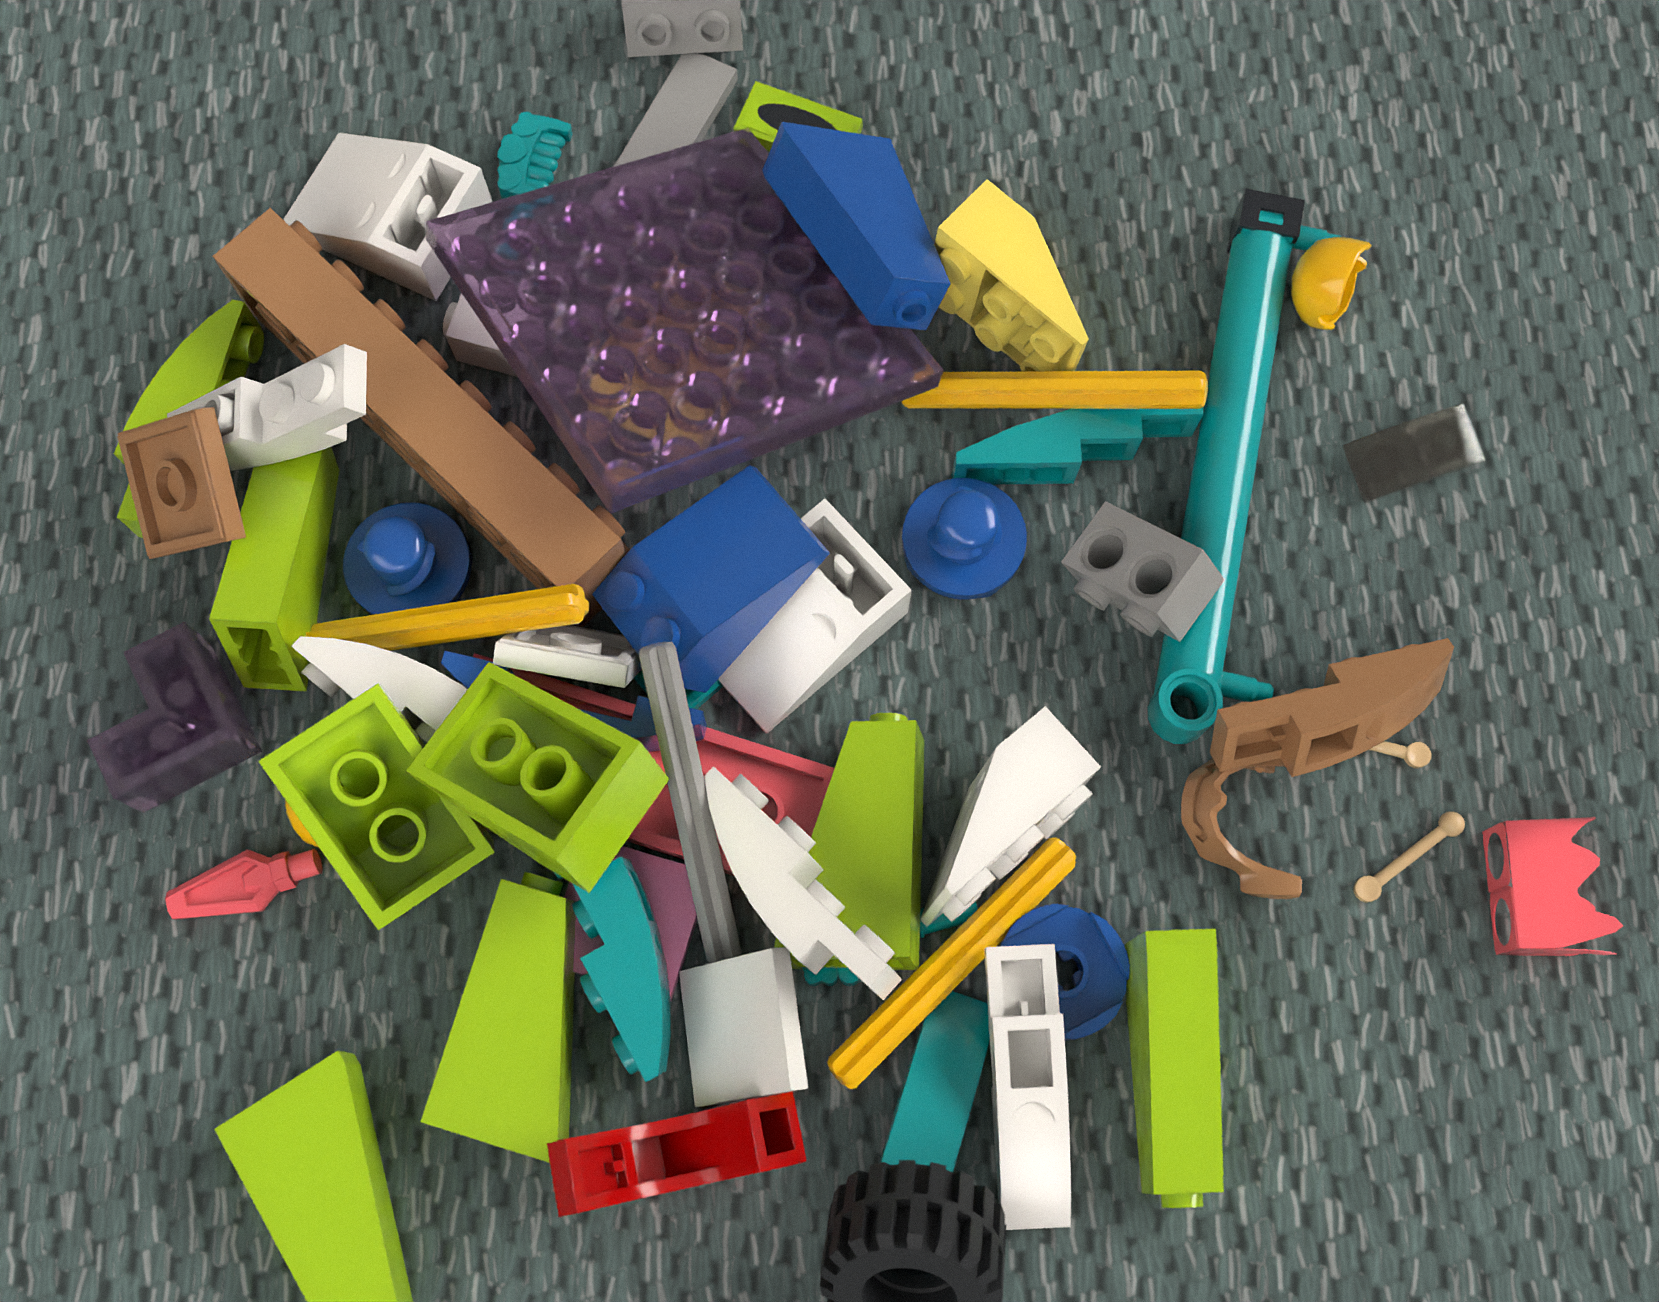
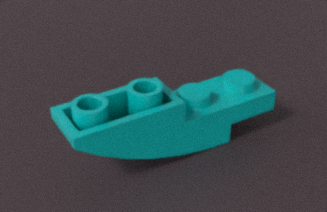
M620 856L610 863L590 893L573 884L580 897L578 901L572 903L579 923L590 939L600 935L604 943L603 946L580 958L588 972L580 977V982L594 1009L598 1013L607 1009L620 1034L613 1037L612 1042L626 1070L631 1075L640 1071L645 1082H648L667 1071L671 1038V999L667 964L659 929L644 887L631 860ZM554 872L558 879H563L562 876Z

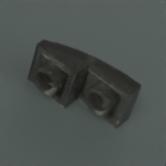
M1463 403L1342 445L1364 504L1485 462V457Z

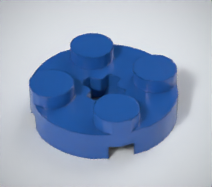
M1050 904L1031 910L1019 918L1010 927L999 947L1055 944V954H1057L1062 962L1073 959L1077 963L1079 970L1071 976L1074 988L1064 991L1063 987L1058 984L1060 1014H1063L1065 1040L1069 1041L1086 1037L1099 1031L1117 1015L1126 993L1130 963L1121 938L1105 919L1092 912L1087 913L1079 908L1068 907L1069 905Z

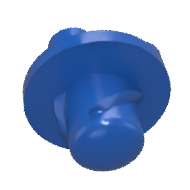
M973 478L944 480L923 491L910 506L902 531V549L909 571L930 590L954 599L985 598L996 593L1016 574L1023 560L1027 543L1025 522L1014 501L998 487Z
M399 503L374 512L356 528L345 549L343 574L351 595L368 614L394 612L457 602L470 578L472 554L461 529L447 514L435 507L421 503Z

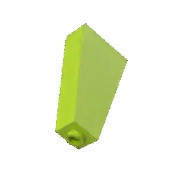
M332 447L298 458L253 468L240 512L246 538L233 540L209 617L244 688L307 692L309 678L301 673V671L310 662L291 646L300 636L305 637L306 632H310L311 627L317 623L339 476V468Z
M885 712L871 715L869 721L850 722L811 835L816 844L808 853L824 869L816 877V880L846 907L837 918L854 934L865 924L895 952L886 963L892 970H917L919 968L925 740L916 720H908L902 714ZM776 937L774 948H786ZM790 952L792 969H802V967H805ZM835 955L823 966L826 968H848Z
M524 872L521 884L504 879L500 881L421 1122L550 1163L546 1143L569 1138L575 974L573 966L576 922L572 903L576 901L559 896L563 883Z
M1216 929L1145 931L1124 944L1130 963L1129 980L1126 983V1004L1141 1193L1161 1194L1162 1208L1204 1207L1203 1193L1224 1192Z
M336 1051L214 1129L307 1302H413L363 1073L355 1054Z

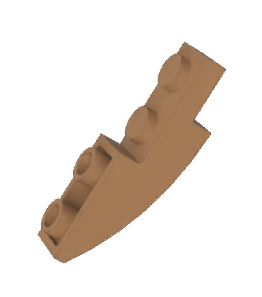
M1446 638L1419 645L1411 644L1400 649L1364 657H1351L1328 665L1324 686L1304 688L1286 695L1254 702H1240L1231 707L1218 709L1210 755L1220 772L1281 758L1291 777L1324 769L1353 758L1379 745L1405 728L1427 708L1441 690L1454 646Z

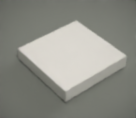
M566 625L506 634L495 642L493 664L497 666L625 688L642 670L640 656L624 635Z
M770 948L679 971L695 1107L808 1089L790 951L787 948Z

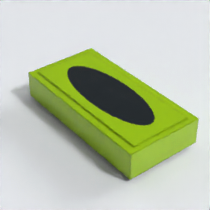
M755 81L733 129L735 139L770 151L781 122L860 134L863 119Z

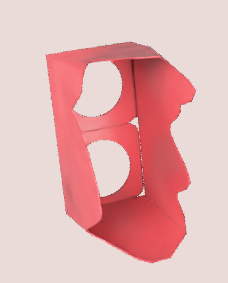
M1596 817L1504 821L1482 832L1496 955H1616V953L1610 951L1563 948L1615 933L1623 927L1615 917L1597 912L1593 904L1578 894V887L1600 865V858L1592 851L1572 843L1571 838L1580 828L1596 819ZM1493 833H1497L1500 837L1504 853L1503 871L1499 879H1495L1492 876L1488 864V843ZM1510 869H1511L1512 887L1509 886V883H1510ZM1501 898L1507 903L1511 918L1510 938L1505 946L1498 938L1495 924L1496 906Z

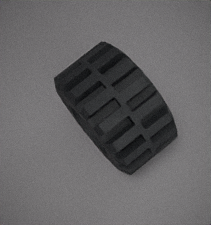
M899 1160V1164L889 1165L886 1162L870 1165V1172L858 1170L847 1177L846 1185L838 1186L834 1192L833 1201L830 1204L820 1270L819 1286L821 1295L828 1298L827 1302H1002L1007 1227L1002 1205L994 1203V1194L986 1186L974 1185V1177L962 1171L953 1173L946 1170V1165L931 1162L930 1165L916 1164L915 1160Z

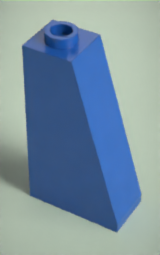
M781 122L762 169L769 185L871 325L927 330L951 283L890 138Z

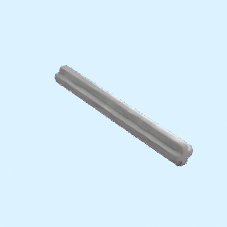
M672 642L652 643L640 649V662L665 774L669 778L667 784L705 956L709 963H714L740 956L741 947L715 827L709 809L706 785L676 647Z

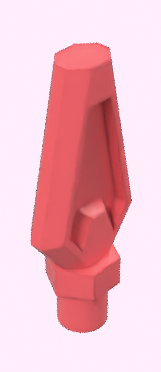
M247 849L168 891L165 897L167 910L174 920L263 912L279 891L283 892L296 888L300 880L322 874L321 858L316 849L292 856L289 851L272 855L271 858Z

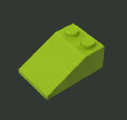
M491 662L487 663L406 770L417 781L520 851L588 893L591 892L669 781L668 776L640 741Z
M379 683L258 761L378 931L495 852L494 840L481 823L406 772L425 744Z

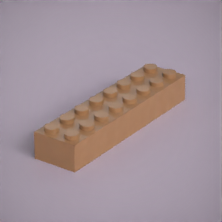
M269 208L212 257L254 317L303 364L343 344L367 352L366 415L359 418L537 589L568 584L581 586L584 590L585 599L589 602V613L584 615L582 622L574 625L584 627L603 609L592 594L629 551V548L621 539L625 531L619 522L600 505L591 511L576 496L580 492L578 485L559 465L552 463L546 468L532 455L536 448L527 435L511 421H508L502 427L488 413L492 409L488 400L471 382L464 380L458 385L445 373L449 366L443 357L424 339L415 345L402 332L406 329L402 319L385 301L379 299L372 304L360 293L364 289L363 284L348 266L339 259L330 265L319 254L323 250L320 243L301 222L296 220L289 226Z

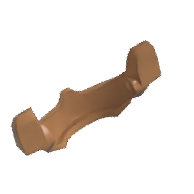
M1213 758L1189 774L1182 794V824L1199 856L1207 861L1236 871L1240 876V890L1243 893L1268 899H1293L1300 897L1302 893V879L1300 876L1264 866L1243 855L1220 832L1216 818L1217 813L1227 802V796L1221 790V785L1230 774L1243 768L1255 770L1258 773H1274L1275 766L1285 767L1281 758L1222 772L1217 768Z

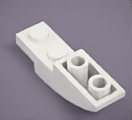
M343 344L265 384L239 377L168 413L167 418L194 409L214 407L230 471L273 464L314 453L346 441L347 423L366 415L367 352Z
M300 636L291 646L310 662L301 673L331 698L341 688L354 699L379 683L417 735L425 742L430 740L468 690L463 685L427 665L401 654L364 643L336 638Z
M713 766L704 776L710 813L718 840L730 868L753 908L779 941L799 962L815 975L835 955L884 1000L902 980L886 964L895 952L865 924L854 934L837 918L846 907L816 880V877L824 870L808 853L816 842L787 815L778 825L762 811L769 800L742 774H739L731 783Z
M1055 944L984 948L993 1080L991 1095L998 1204L1002 1205L1005 1213L1006 1230L1071 1227L1070 1134L1063 1014H1060Z

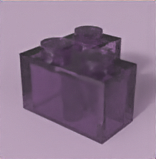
M186 622L123 652L149 709L87 740L112 797L142 813L262 752L211 643Z

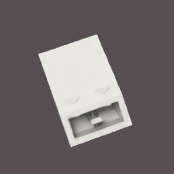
M338 133L283 220L289 226L296 220L301 222L317 239L323 250L437 301L494 205L482 170L478 166L428 144Z
M823 499L805 514L801 520L830 554L718 678L727 692L765 734L770 732L908 613L912 590L826 499Z
M1046 706L996 747L968 788L920 919L926 927L942 913L951 922L954 921L996 879L991 872L1001 880L1029 854L1028 852L1043 838L1048 839L1075 814V811L1093 795L1085 785L1101 766Z

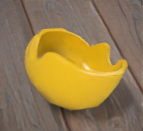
M1346 237L1326 238L1316 241L1301 256L1292 275L1291 295L1296 312L1302 322L1316 329H1334L1336 326L1334 323L1348 308L1355 290L1357 272L1363 271L1367 266L1366 260L1361 258L1360 254L1365 250H1370L1371 244L1369 242Z

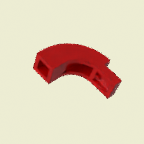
M793 1092L749 1099L669 1119L546 1143L558 1217L807 1162Z

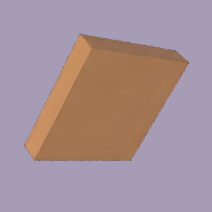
M214 407L190 410L118 433L117 437L149 559L246 538Z

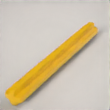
M1201 370L908 372L903 380H901L900 393L903 406L917 409H1200L1206 403L1208 381L1206 373Z
M568 584L316 623L311 627L310 632H306L305 637L336 638L393 651L579 624L583 621L584 615L589 613V602L585 599L584 590L581 586Z
M1056 837L1049 838L829 1056L827 1064L834 1077L847 1088H856L985 958L984 948L996 947L1005 938L1010 927L1023 915L1033 910L1075 868L1076 855L1072 849Z

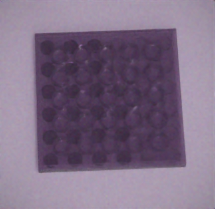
M748 128L426 221V241L610 514L938 387L944 370L911 329L871 325L765 179L762 169L769 153Z

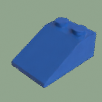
M749 465L634 545L592 595L638 655L641 648L652 643L672 642L676 647L684 689L706 693L826 559L830 552L756 467Z

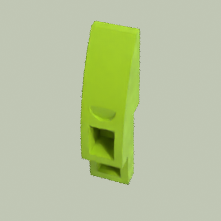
M232 299L208 317L178 346L143 392L123 431L165 419L168 413L239 377H245L249 363H256L259 360L264 346L262 327L245 302ZM118 442L113 454L124 464ZM128 484L117 518L138 537L143 538L130 485Z

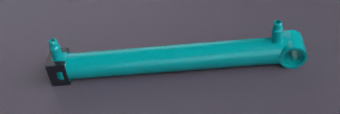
M1247 188L1237 206L1231 224L1227 253H1230L1208 378V395L1203 407V416L1201 418L1181 539L1205 551L1225 580L1180 642L1164 634L1154 694L1147 707L1148 721L1153 731L1161 739L1173 744H1187L1197 740L1215 722L1217 710L1223 708V697L1252 702L1272 698L1274 688L1270 683L1257 681L1254 677L1225 672L1223 667L1291 251L1293 248L1307 251L1318 240L1341 237L1340 235L1328 233L1327 230L1301 225L1305 200ZM1182 695L1189 698L1197 708L1198 718L1190 720L1179 717L1172 709L1170 697Z

